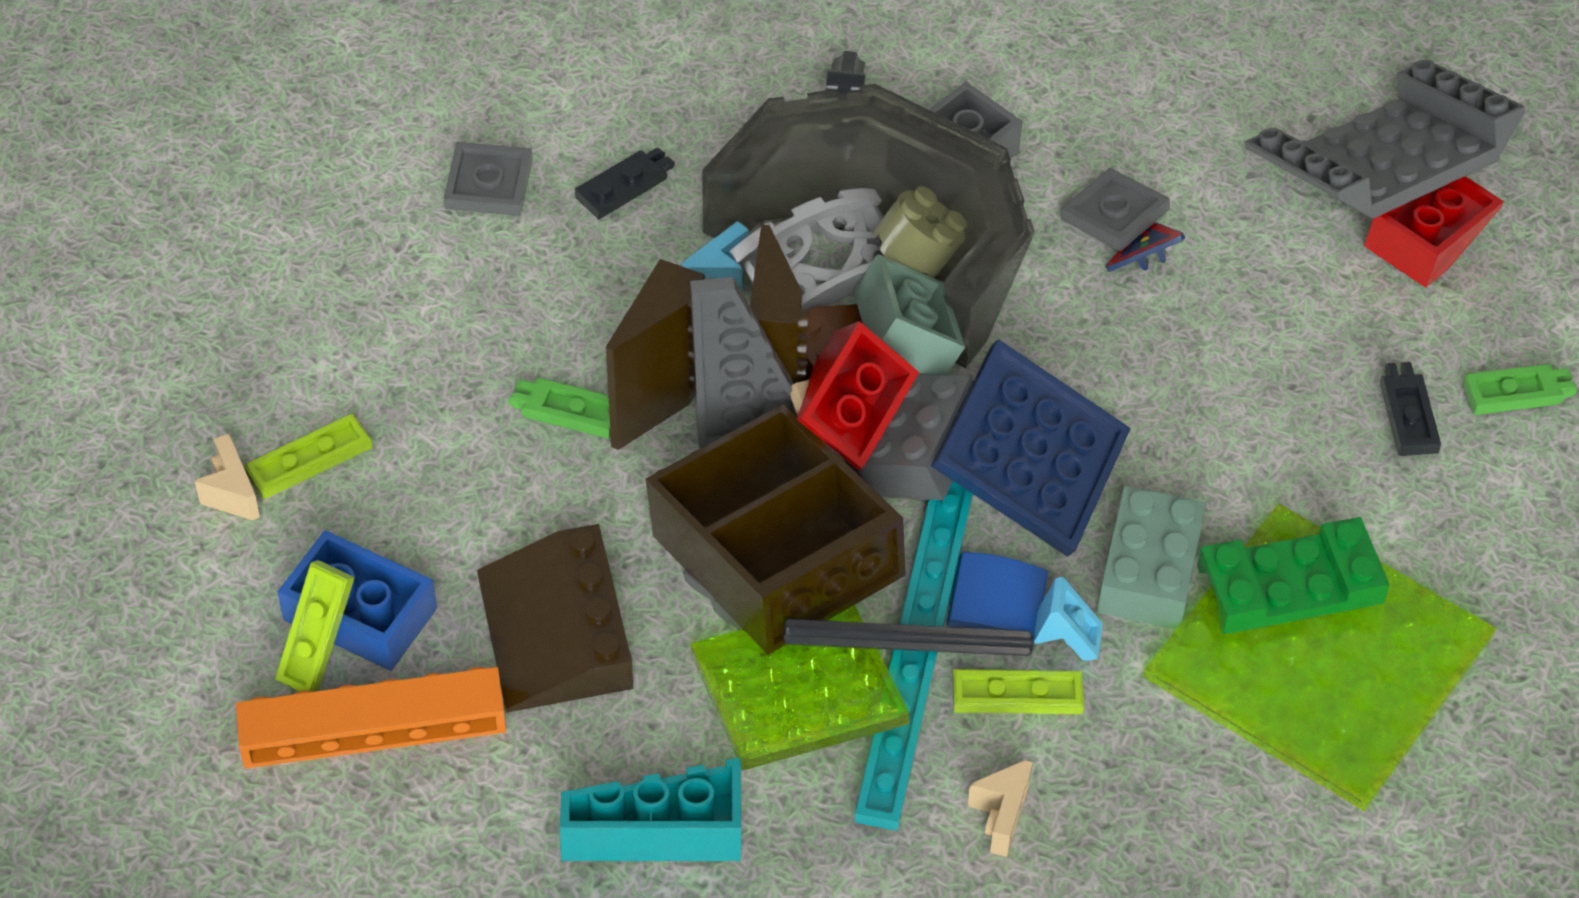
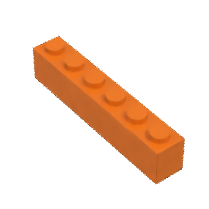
M474 667L463 672L448 674L430 673L418 678L404 680L386 679L374 684L360 686L342 685L330 690L315 692L298 691L293 695L271 698L260 696L254 697L249 701L236 702L239 749L244 769L506 733L498 667Z

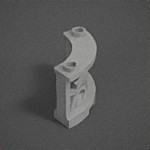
M875 189L843 190L838 194L839 199L826 203L819 197L791 209L793 217L781 222L779 225L774 227L771 221L765 224L770 225L804 293L802 296V308L810 310L818 306H829L854 294L853 290L877 254L884 256L879 249L883 242L879 236L874 239L873 235L874 229L883 218L877 207L882 200ZM845 225L844 231L838 230L834 227ZM761 227L730 251L736 262L743 265L752 282ZM820 231L823 235L834 241L853 243L850 256L841 270L803 264L811 249L812 233ZM798 241L802 248L791 259L790 257L794 255L795 248H789L788 246Z

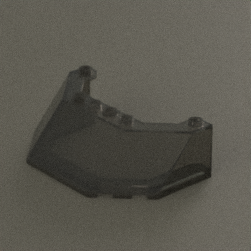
M877 84L861 85L860 91L838 94L837 89L807 93L806 99L784 101L783 96L768 98L702 170L703 233L713 238H716L737 221L749 229L750 232L757 224L788 220L793 217L791 209L819 197L825 203L839 199L838 194L843 190L875 189L882 200L877 207L884 217L901 193L915 191L918 186L930 189L936 195L937 201L949 210L960 213L968 224L964 229V242L935 278L945 283L944 300L954 310L965 344V349L955 362L964 368L969 365L986 344L1033 239L1034 228L1031 219L1027 217L1024 208V198L1018 180L1014 177L1010 165L1011 158L1006 147ZM845 225L834 227L838 230L844 231Z

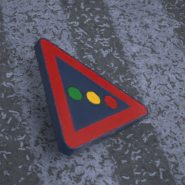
M1155 222L1122 251H1118L1105 267L1108 272L1138 261L1140 267L1143 270H1147L1149 260L1146 256L1157 252L1160 261L1164 263L1167 254L1165 248L1183 241L1185 235L1181 231Z

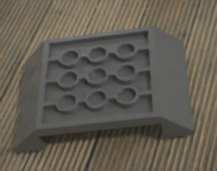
M1426 59L1416 61L1411 67L1397 73L1399 100L1389 101L1383 107L1370 113L1358 115L1354 120L1344 125L1329 128L1324 134L1308 141H1300L1275 127L1261 131L1259 135L1244 141L1246 149L1374 219L1496 162L1524 116L1525 106Z

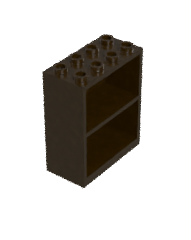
M784 404L760 415L740 428L728 432L716 441L646 478L653 537L688 573L705 587L714 597V600L767 655L787 645L783 642L782 628L786 619L828 621L906 575L903 517L818 436L797 420L798 417Z

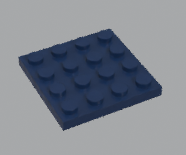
M998 339L991 345L931 467L1068 557L1078 547L1131 428Z

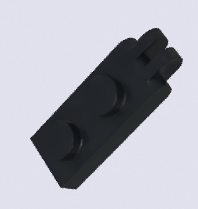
M655 148L647 154L640 150L575 188V198L599 220L665 181L668 176L666 172L674 168L675 162L669 156L665 157V152L660 148Z
M1411 362L1401 363V375L1398 374L1395 363H1386V376H1381L1380 386L1398 456L1439 453L1441 441L1423 375L1414 374Z

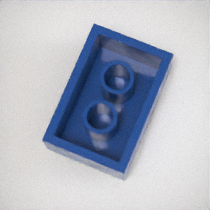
M324 530L277 591L283 620L290 624L293 622L311 562L319 560L355 578L334 644L392 671L437 609L433 580Z

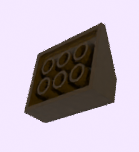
M761 224L750 307L795 384L807 379L808 361L805 360L807 359L809 336L802 335L801 333L807 334L809 309L802 308V290L770 225Z
M660 259L606 346L612 448L621 449L692 402L695 396L690 281L705 280V274Z
M599 524L554 532L477 570L506 713L633 689L632 659Z

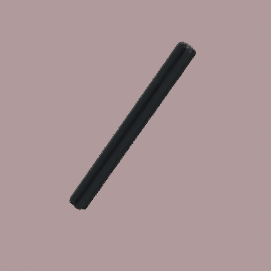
M786 619L782 628L783 642L787 645L1029 656L1034 646L1032 633L1025 630Z

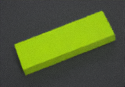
M351 413L243 466L248 478L262 499L265 500L373 448L371 438L354 414Z
M319 560L310 563L275 680L297 691L315 692L320 690L355 577Z
M953 669L954 713L1083 714L1082 671Z

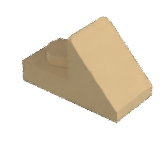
M226 434L214 438L217 455L210 457L215 473L195 481L200 504L250 520L260 518L256 495L230 435Z
M1021 761L970 785L968 806L990 812L985 829V835L992 836L990 853L1004 857L1008 856L1029 789L1033 762Z

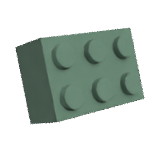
M877 254L853 290L863 325L919 371V374L947 375L965 349V344L945 283Z
M1124 485L1102 581L1097 613L1177 630L1181 629L1207 502Z

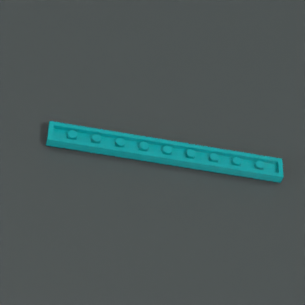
M952 481L944 500H929L900 624L944 626L974 495L954 481ZM893 650L854 823L895 831L899 829L938 652Z

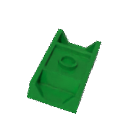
M1361 517L1321 524L1319 534L1247 548H1244L1241 539L1203 546L1200 548L1197 562L1199 573L1208 574L1218 600L1220 629L1223 635L1384 604L1390 586Z

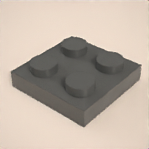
M457 142L444 195L445 209L521 216L533 159L532 149Z
M1108 168L1061 208V220L1122 251L1170 210V198L1112 168Z

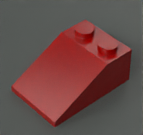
M1464 176L1374 218L1364 247L1427 288L1454 264L1502 208L1504 201Z
M860 321L835 330L815 362L797 420L857 470H861L911 388L919 371Z

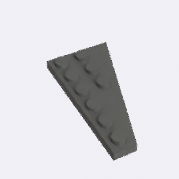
M734 277L690 281L696 421L699 448L705 447L728 432L740 428L782 404L797 416L790 396L792 392L791 385L794 382Z

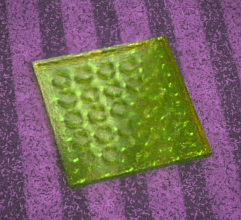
M1278 503L1244 545V548L1319 534L1320 526ZM1381 562L1390 584L1384 604L1224 635L1220 629L1218 600L1211 586L1146 666L1143 677L1366 812L1492 640L1497 628Z

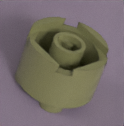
M918 186L915 191H905L900 194L874 229L873 235L874 239L879 236L883 242L879 249L886 258L936 278L964 242V229L968 224L960 213L949 210L937 201L936 195L930 189Z

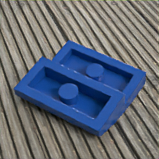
M963 552L959 556L946 624L951 627L1030 631L1034 639L1037 612L1044 599L1049 571L1006 557Z

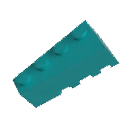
M741 757L725 760V766L705 769L704 764L687 767L685 774L661 778L660 773L643 776V780L624 786L619 781L561 792V861H741Z

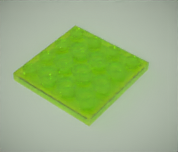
M855 605L828 620L863 622ZM743 629L690 643L691 656L734 754L740 761L742 771L910 724L909 710L877 649L785 645L767 655Z

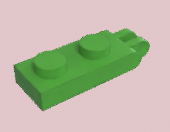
M1550 364L1465 374L1462 383L1474 415L1558 405L1564 401L1565 397L1573 396L1578 391L1575 382L1571 381L1573 377L1569 369L1553 370Z
M536 378L534 383L525 380L517 382L514 388L515 392L510 396L509 404L514 408L521 409L522 415L526 418L610 439L608 395L543 378Z

